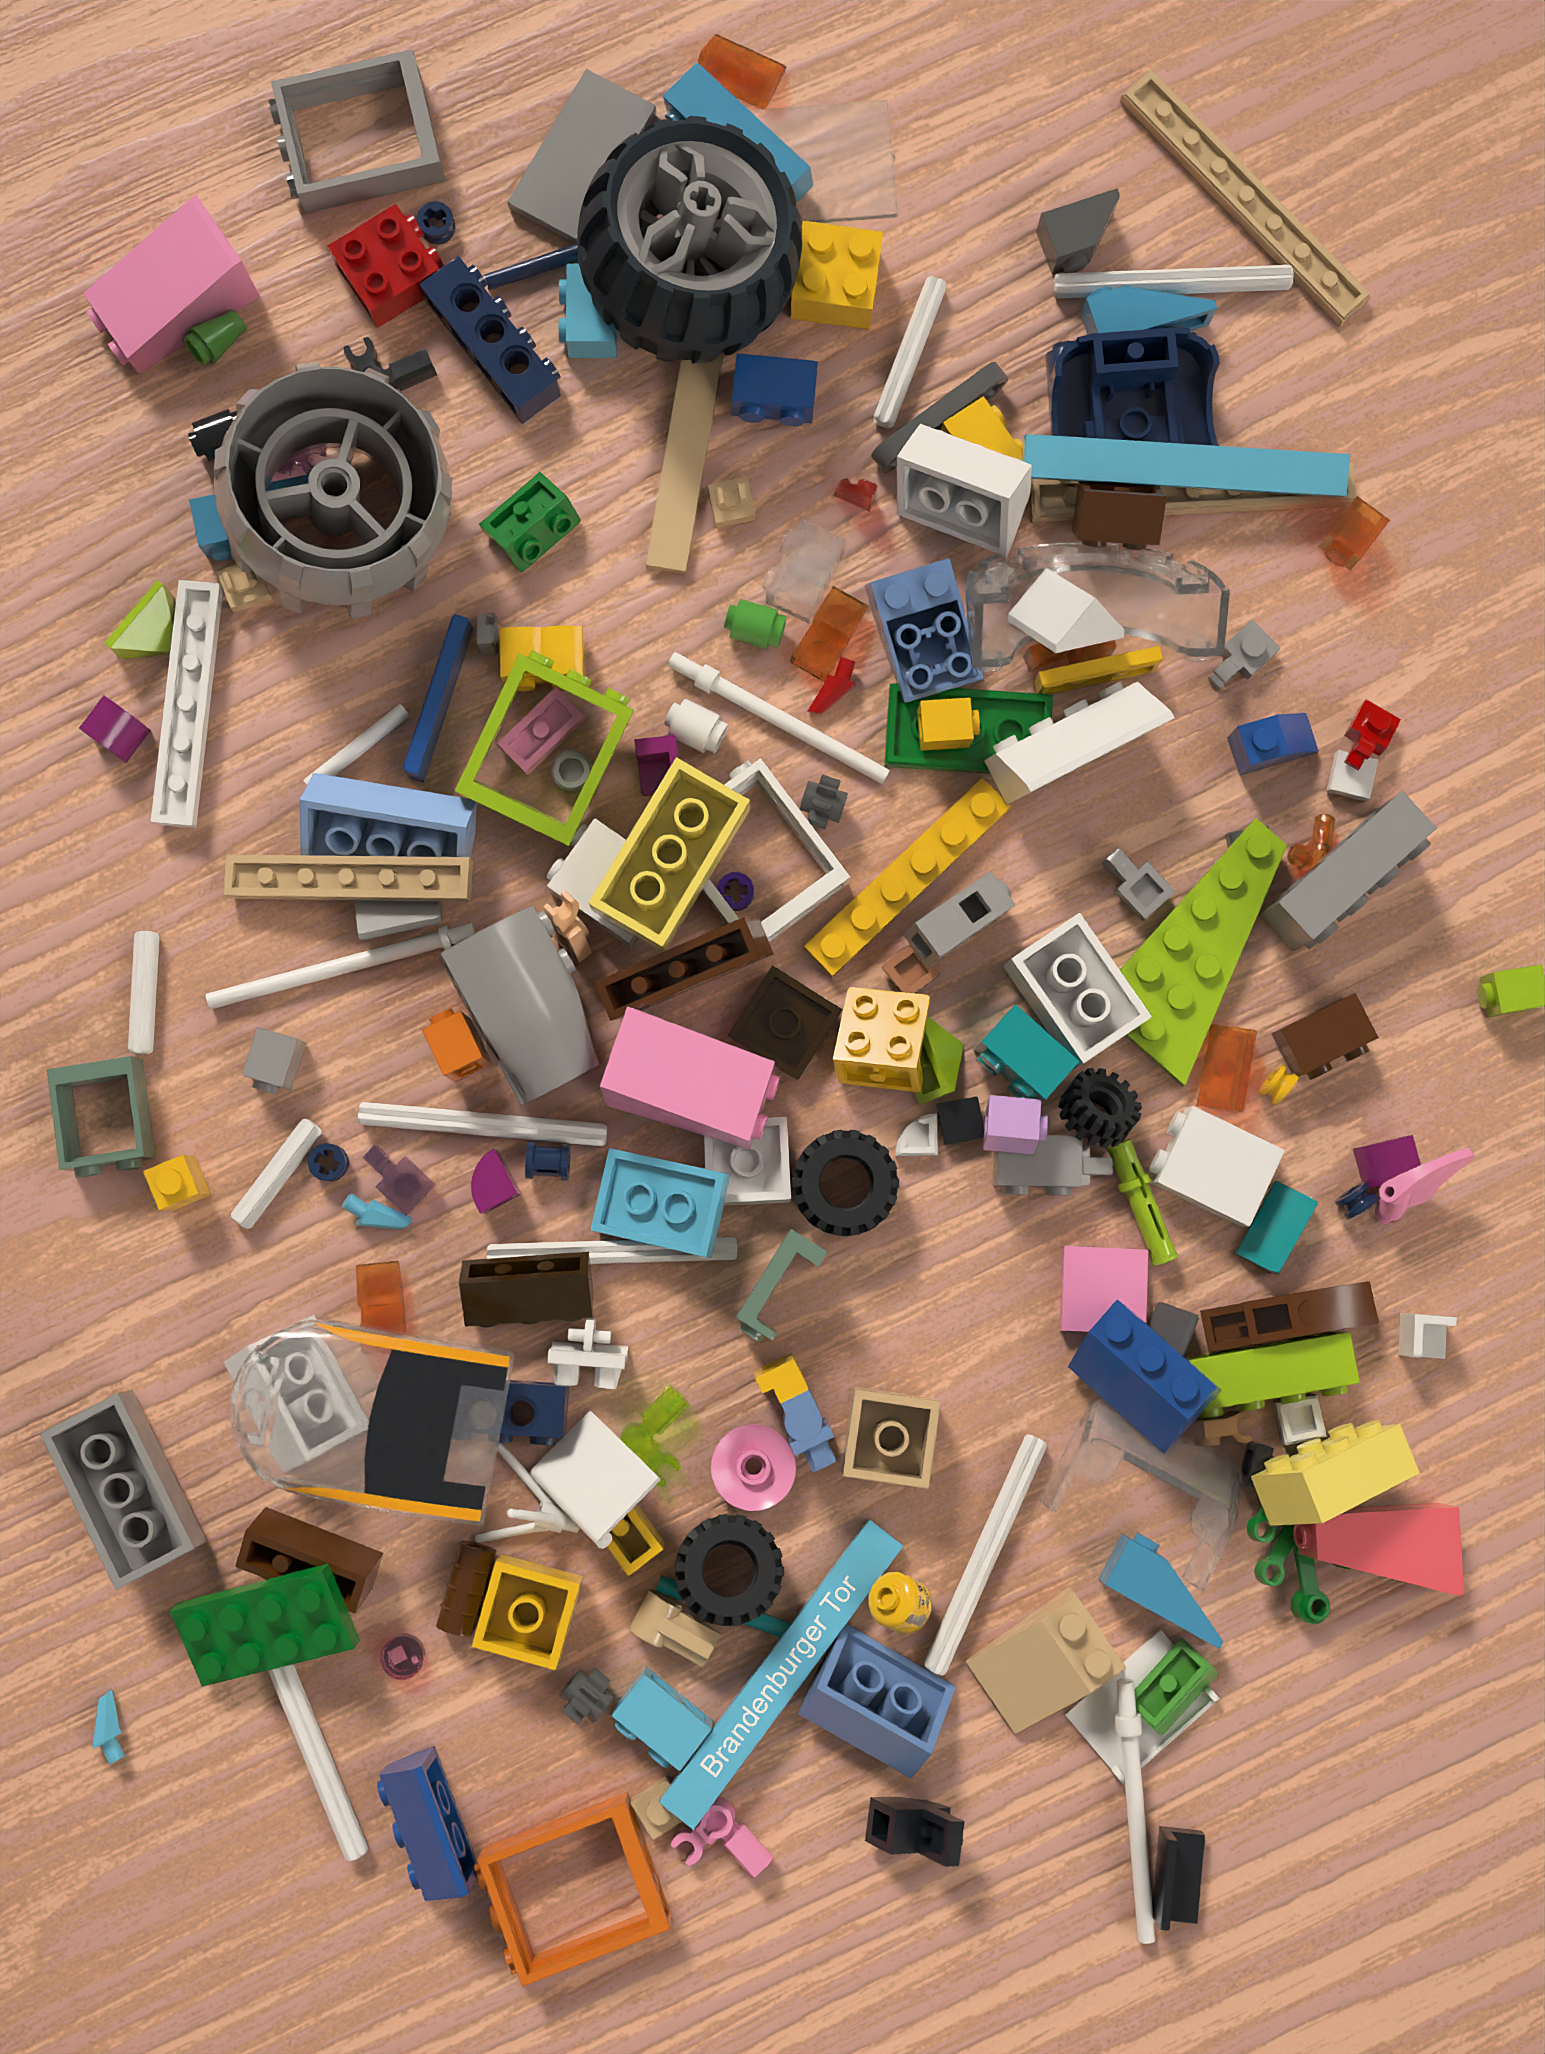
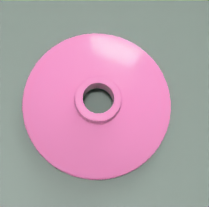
M748 1424L731 1430L717 1444L712 1456L711 1474L717 1491L728 1503L739 1509L760 1511L776 1505L788 1494L795 1480L796 1460L790 1444L779 1432L768 1426ZM750 1458H757L762 1463V1468L758 1473L752 1474L746 1470L745 1464Z

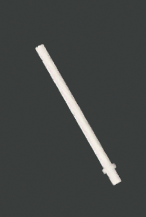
M472 923L450 929L445 925L438 927L439 932L210 992L206 994V1001L210 1009L223 1007L443 948L445 951L476 933Z

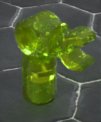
M670 1385L641 1414L643 1420L640 1423H629L623 1428L620 1435V1440L661 1479L656 1484L660 1487H663L666 1482L659 1475L658 1467L661 1464L668 1463L676 1471H679L681 1464L674 1454L661 1452L659 1450L661 1444L653 1436L656 1433L662 1435L691 1405L673 1385Z

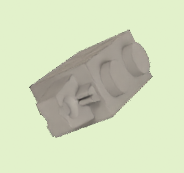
M1046 1135L1045 1141H1038L1034 1155L993 1151V1186H1003V1194L1029 1195V1187H1045V1195L1070 1196L1071 1188L1090 1185V1175H1112V1158L1090 1157V1147H1082V1140L1079 1141L1075 1136Z

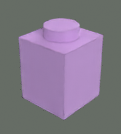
M990 1095L985 1110L983 1150L1034 1155L1038 1141H1045L1047 1135L1048 1116L1040 1115L1041 1100Z

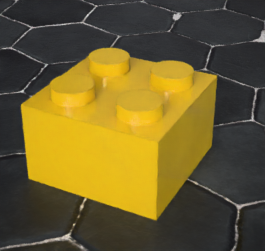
M803 221L802 252L798 275L792 291L791 319L870 330L883 232Z
M501 1554L494 1565L472 1647L556 1670L561 1660L584 1576Z

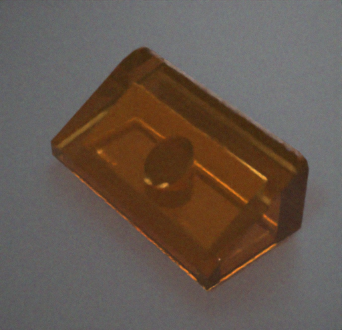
M715 34L700 51L698 63L734 97L761 109H766L770 104L787 67L718 34Z
M1211 1024L1196 1106L1236 1114L1244 1111L1257 1030Z

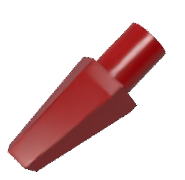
M840 657L835 676H827V680L809 707L808 712L823 714L856 686L855 682L850 681L855 661Z

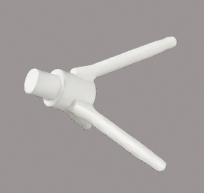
M497 1443L495 1446L496 1450L541 1502L537 1512L520 1509H509L507 1511V1516L510 1518L534 1522L478 1534L475 1536V1541L482 1543L548 1530L560 1533L563 1529L578 1533L580 1527L542 1489L503 1443Z

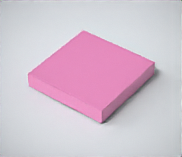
M1062 1246L1060 1330L1089 1332L1117 1299L1146 1322L1148 1250Z

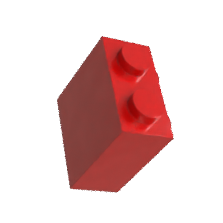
M396 203L327 245L335 265L377 328L424 300L419 284L444 266L434 247L431 246L426 249L419 239L424 235L412 214L404 216Z

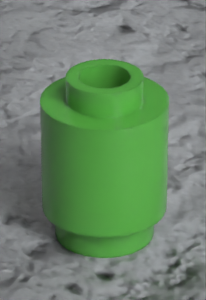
M740 599L737 606L730 604L724 628L730 630V639L768 649L769 646L778 648L785 629L787 616L778 614V609Z

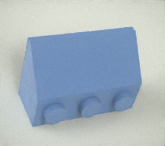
M846 1624L832 1642L814 1675L798 1714L905 1776L912 1778L932 1755L956 1686Z

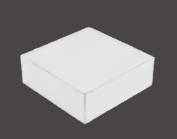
M1338 750L1334 755L1326 792L1365 802L1368 801L1371 797L1379 759H1365L1361 768L1357 771L1344 763L1349 752Z
M1316 1394L1306 1395L1307 1400L1295 1403L1282 1404L1281 1401L1273 1402L1283 1445L1327 1437Z

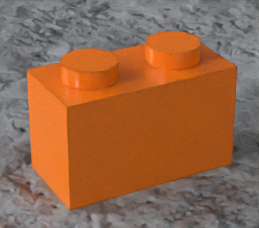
M453 1009L438 1013L429 1019L431 1025L422 1029L443 1076L456 1082L492 1065V1061L472 1019L462 1011L454 1014Z

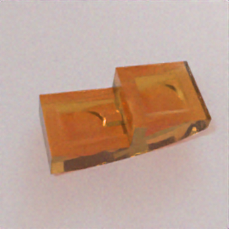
M833 586L814 615L811 626L793 652L790 663L825 682L868 609V605Z
M1114 640L1054 653L1043 644L1037 643L1027 648L1023 659L1028 671L1032 672L1064 658H1067L1069 664L1072 665L1112 656L1117 645Z
M399 1261L356 1265L357 1306L361 1310L362 1332L407 1340L405 1304ZM362 1343V1350L366 1355L387 1353L392 1350Z

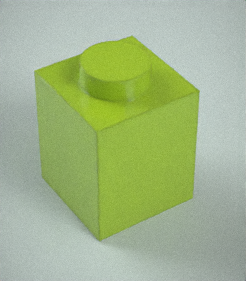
M1542 964L1493 972L1479 977L1481 984H1479L1477 990L1478 999L1481 1007L1486 1009L1488 1018L1545 1007V974Z

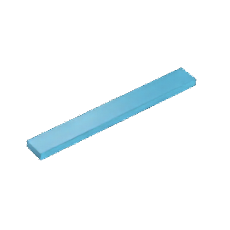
M1026 434L1023 440L1022 461L1032 465L1031 479L1345 497L1347 496L1350 454Z

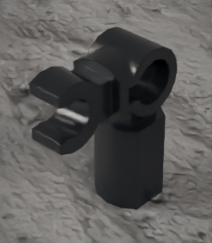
M369 337L363 338L367 347L363 355L356 356L349 345L344 346V354L349 364L356 369L355 371L365 372V370L371 368L388 376L389 384L395 389H400V391L437 376L425 348L388 364L389 368L384 370L381 363L377 361L378 353Z

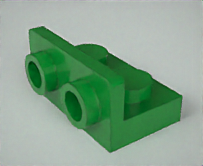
M539 472L480 522L479 526L507 554L515 568L523 572L581 522V519L567 495Z

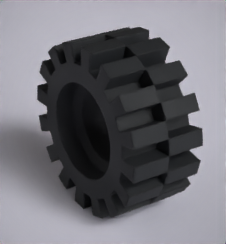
M1087 1068L1085 1072L1081 1071L1078 1073L1060 1097L1062 1098L1058 1104V1108L1062 1109L1059 1113L1061 1120H1069L1065 1127L1068 1131L1075 1129L1078 1132L1075 1138L1079 1141L1084 1137L1088 1138L1087 1145L1095 1147L1098 1142L1101 1149H1107L1110 1144L1112 1147L1118 1146L1141 1118V1113H1139L1142 1109L1141 1102H1135L1138 1094L1135 1090L1131 1092L1127 1090L1130 1084L1126 1080L1122 1084L1118 1082V1074L1112 1072L1110 1076H1106V1069L1099 1068L1095 1073L1094 1068ZM1092 1102L1100 1105L1108 1114L1097 1109Z

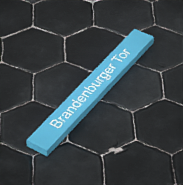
M870 1519L865 1522L785 1632L713 1726L712 1730L659 1799L661 1805L691 1829H695L866 1598L872 1585L883 1575L903 1548L902 1544Z

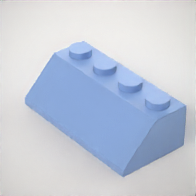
M313 773L300 798L301 855L471 858L476 832L477 802L468 798Z

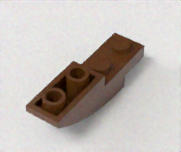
M1370 1281L1200 1310L1209 1353L1379 1323Z

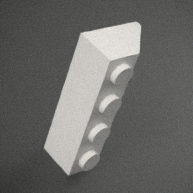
M1120 681L1099 692L1100 701L1089 706L1086 699L1065 709L1064 713L1067 718L1054 724L1051 717L1028 728L1031 736L1018 742L1016 736L1013 735L994 745L993 748L996 754L986 759L985 763L1006 805L1174 719L1171 710L1139 682L1124 688Z

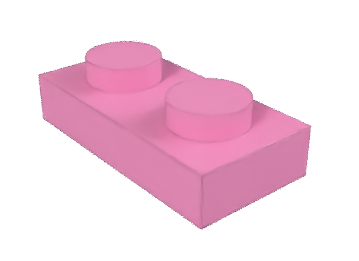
M555 687L497 745L528 776L586 718Z

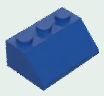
M1118 1299L1091 1328L1068 1365V1368L1163 1454H1166L1222 1391L1213 1381Z
M435 1746L387 1764L379 1775L381 1780L377 1782V1788L383 1805L385 1807L390 1805L396 1820L392 1824L395 1840L400 1848L405 1847L411 1863L408 1864L407 1869L413 1888L415 1890L421 1889L425 1901L461 1898L468 1895L477 1876L474 1866L478 1863Z

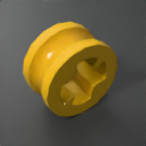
M1282 1063L1271 1072L1258 1090V1093L1262 1096L1268 1094L1273 1105H1277L1284 1099L1299 1078L1295 1073L1292 1075L1287 1074L1285 1071L1286 1066Z

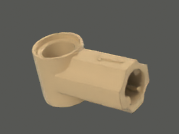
M649 1589L628 1627L629 1630L642 1640L657 1647L664 1645L703 1667L713 1652L721 1632L684 1612L682 1606L670 1597Z

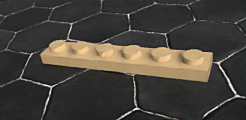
M226 855L223 895L229 899L471 902L473 860L469 857Z

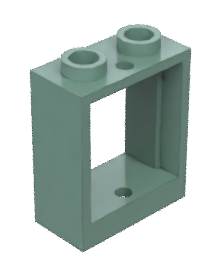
M128 1056L47 1069L59 1170L74 1171L76 1178L101 1174L102 1166L116 1164L117 1171L142 1168V1160L156 1158L142 1059ZM128 1079L136 1148L81 1157L73 1087Z

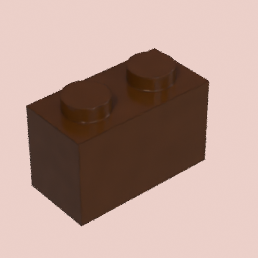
M1078 481L1072 531L1076 538L1082 541L1083 545L1094 548L1106 547L1107 542L1122 543V547L1131 550H1145L1147 545H1160L1167 496L1159 486Z
M1356 993L1271 1033L1291 1073H1295L1298 1076L1307 1074L1310 1080L1331 1071L1333 1068L1330 1062L1343 1055L1348 1062L1369 1052L1367 1043L1379 1038Z

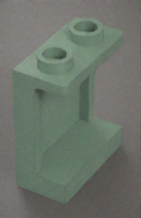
M789 1229L736 1315V1318L742 1321L739 1330L760 1343L765 1336L773 1341L777 1335V1330L758 1319L757 1316L796 1253L819 1266L828 1251L796 1231Z

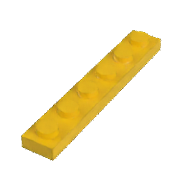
M981 778L804 945V949L833 977L1010 810L1011 806L1009 804L1006 805L1004 799L984 778Z

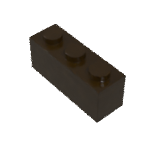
M589 1251L462 1260L459 1289L465 1327L480 1326L487 1328L497 1324L522 1323L529 1325L540 1321H577L582 1318H593L594 1291Z

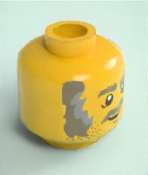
M888 1572L880 1576L872 1585L868 1596V1607L871 1616L878 1624L899 1633H912L920 1629L928 1620L932 1608V1598L928 1588L920 1580L901 1572Z

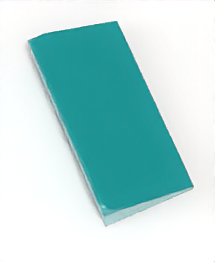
M1275 1181L1235 1254L1272 1275H1278L1313 1214L1318 1201Z

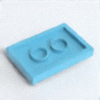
M609 1148L590 1230L712 1258L730 1174Z

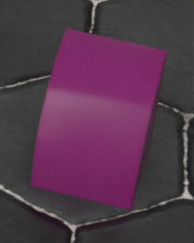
M103 695L79 727L81 731L126 763L151 731L105 695Z
M1413 1135L1402 1136L1353 1149L1361 1181H1367L1369 1184L1368 1188L1379 1187L1386 1181L1421 1166Z
M493 1148L480 1159L472 1175L471 1192L479 1213L487 1214L522 1193L499 1150Z

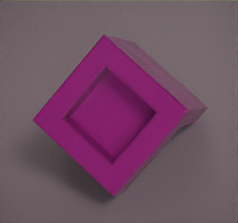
M676 735L634 739L640 787L643 796L654 795L675 758H678Z

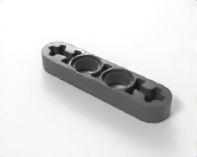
M996 362L989 363L886 438L875 448L871 457L884 473L892 471L897 467V455L919 424L941 430L943 422L983 396L986 400H989L997 394L1009 380L1008 376Z

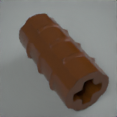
M462 1540L459 1543L455 1561L452 1562L453 1568L449 1582L446 1583L447 1589L443 1603L440 1604L441 1610L436 1624L438 1629L457 1636L471 1637L473 1635L478 1615L481 1614L482 1600L484 1594L487 1593L485 1590L489 1575L492 1573L491 1568L496 1554L494 1548L473 1541Z

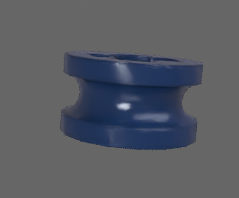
M438 201L428 202L418 211L417 223L423 232V238L427 242L439 245L450 241L454 236L456 227L453 214L447 205ZM433 217L437 221L442 219L444 226L440 229L435 225L430 227L429 220Z
M328 1143L318 1145L309 1155V1171L319 1180L330 1182L339 1180L346 1174L349 1168L348 1154L338 1145ZM331 1150L335 1152L333 1159L339 1162L337 1170L329 1169L330 1174L326 1175L323 1173L324 1166L318 1162L321 1155L328 1156L327 1151Z
M1367 1181L1355 1185L1335 1200L1337 1206L1345 1208L1344 1216L1346 1219L1359 1215L1378 1201L1379 1198L1376 1194L1368 1192L1369 1184Z

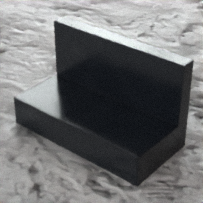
M1159 1826L1152 1907L1153 1918L1160 1930L1169 1931L1170 1921L1193 1924L1198 1922L1205 1834L1200 1830Z

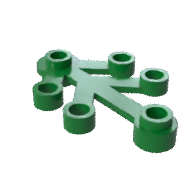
M1263 1506L1257 1516L1252 1517L1247 1523V1534L1253 1541L1269 1543L1277 1534L1276 1525L1270 1526ZM1261 1522H1263L1265 1524L1266 1531L1265 1534L1260 1537L1258 1534V1526ZM1284 1525L1265 1558L1257 1562L1254 1569L1255 1578L1264 1585H1279L1285 1576L1283 1563L1293 1548L1300 1589L1292 1596L1291 1611L1299 1621L1319 1624L1330 1613L1329 1600L1323 1592L1319 1591L1314 1559L1299 1554V1548L1294 1541V1525ZM1333 1564L1334 1566H1336V1567H1338V1568L1352 1569V1568H1348V1567H1344V1566H1340V1565ZM1271 1565L1273 1567V1576L1268 1580L1265 1571ZM1314 1600H1317V1610L1313 1614L1311 1605Z

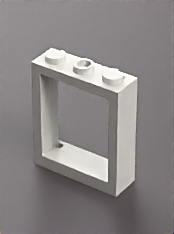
M760 758L753 764L746 761L743 765L736 767L729 774L731 780L724 785L740 795H744L758 784L826 873V875L761 922L768 941L771 942L848 885L850 876ZM709 879L701 891L725 924L738 920L737 915Z

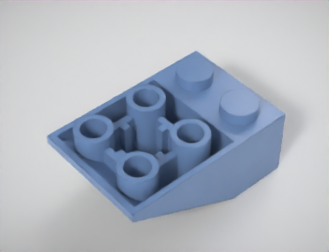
M950 558L864 585L876 627L904 703L984 679Z

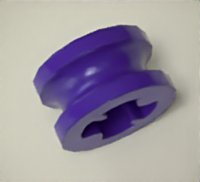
M740 872L726 874L717 885V890L733 911L746 909L754 898L752 881L747 875ZM738 881L740 887H747V895L741 894L742 901L733 902L731 896H724V889H730L728 883Z

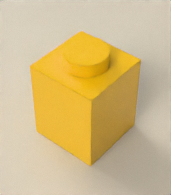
M971 698L920 701L917 710L920 751L970 748L974 739L973 735H979L980 733L978 710H971Z
M182 1154L143 1171L159 1211H174L211 1195L196 1156Z

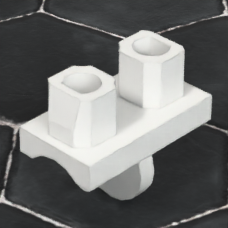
M586 1318L585 1329L569 1328L568 1341H552L551 1349L548 1350V1363L553 1364L555 1384L577 1385L580 1366L595 1367V1387L616 1389L621 1370L625 1369L627 1362L628 1346L606 1345L611 1342V1331L596 1330V1318Z

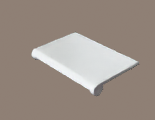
M591 1411L531 1470V1477L599 1548H605L611 1543L612 1535L609 1532L661 1480Z
M1161 1629L1123 1662L1126 1669L1091 1694L1083 1697L1065 1713L1067 1718L1123 1785L1125 1780L1121 1736L1116 1734L1115 1715L1119 1713L1116 1681L1119 1679L1134 1680L1135 1689L1174 1645ZM1208 1685L1162 1736L1141 1718L1142 1734L1138 1736L1141 1768L1220 1699Z

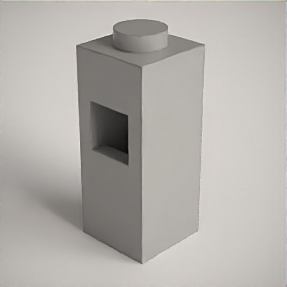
M990 871L915 922L903 936L928 969L1003 917L1016 904L1011 899V893L1006 884L997 879Z

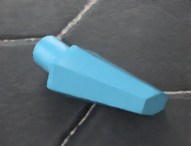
M352 1193L347 1196L342 1204V1208L357 1217L355 1221L356 1226L401 1230L407 1227L412 1220V1217L385 1206L374 1199L366 1203Z
M112 1689L98 1699L92 1742L94 1749L98 1746L101 1747L109 1764L125 1756L116 1738L122 1732L119 1728Z

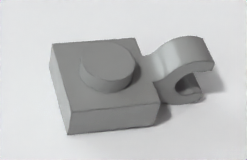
M1252 619L1220 649V652L1227 659L1213 671L1208 679L1218 689H1221L1239 671L1248 680L1281 648Z
M1119 848L1102 862L1112 875L1123 882L1115 890L1116 894L1142 921L1146 920L1176 892L1148 861L1137 868Z

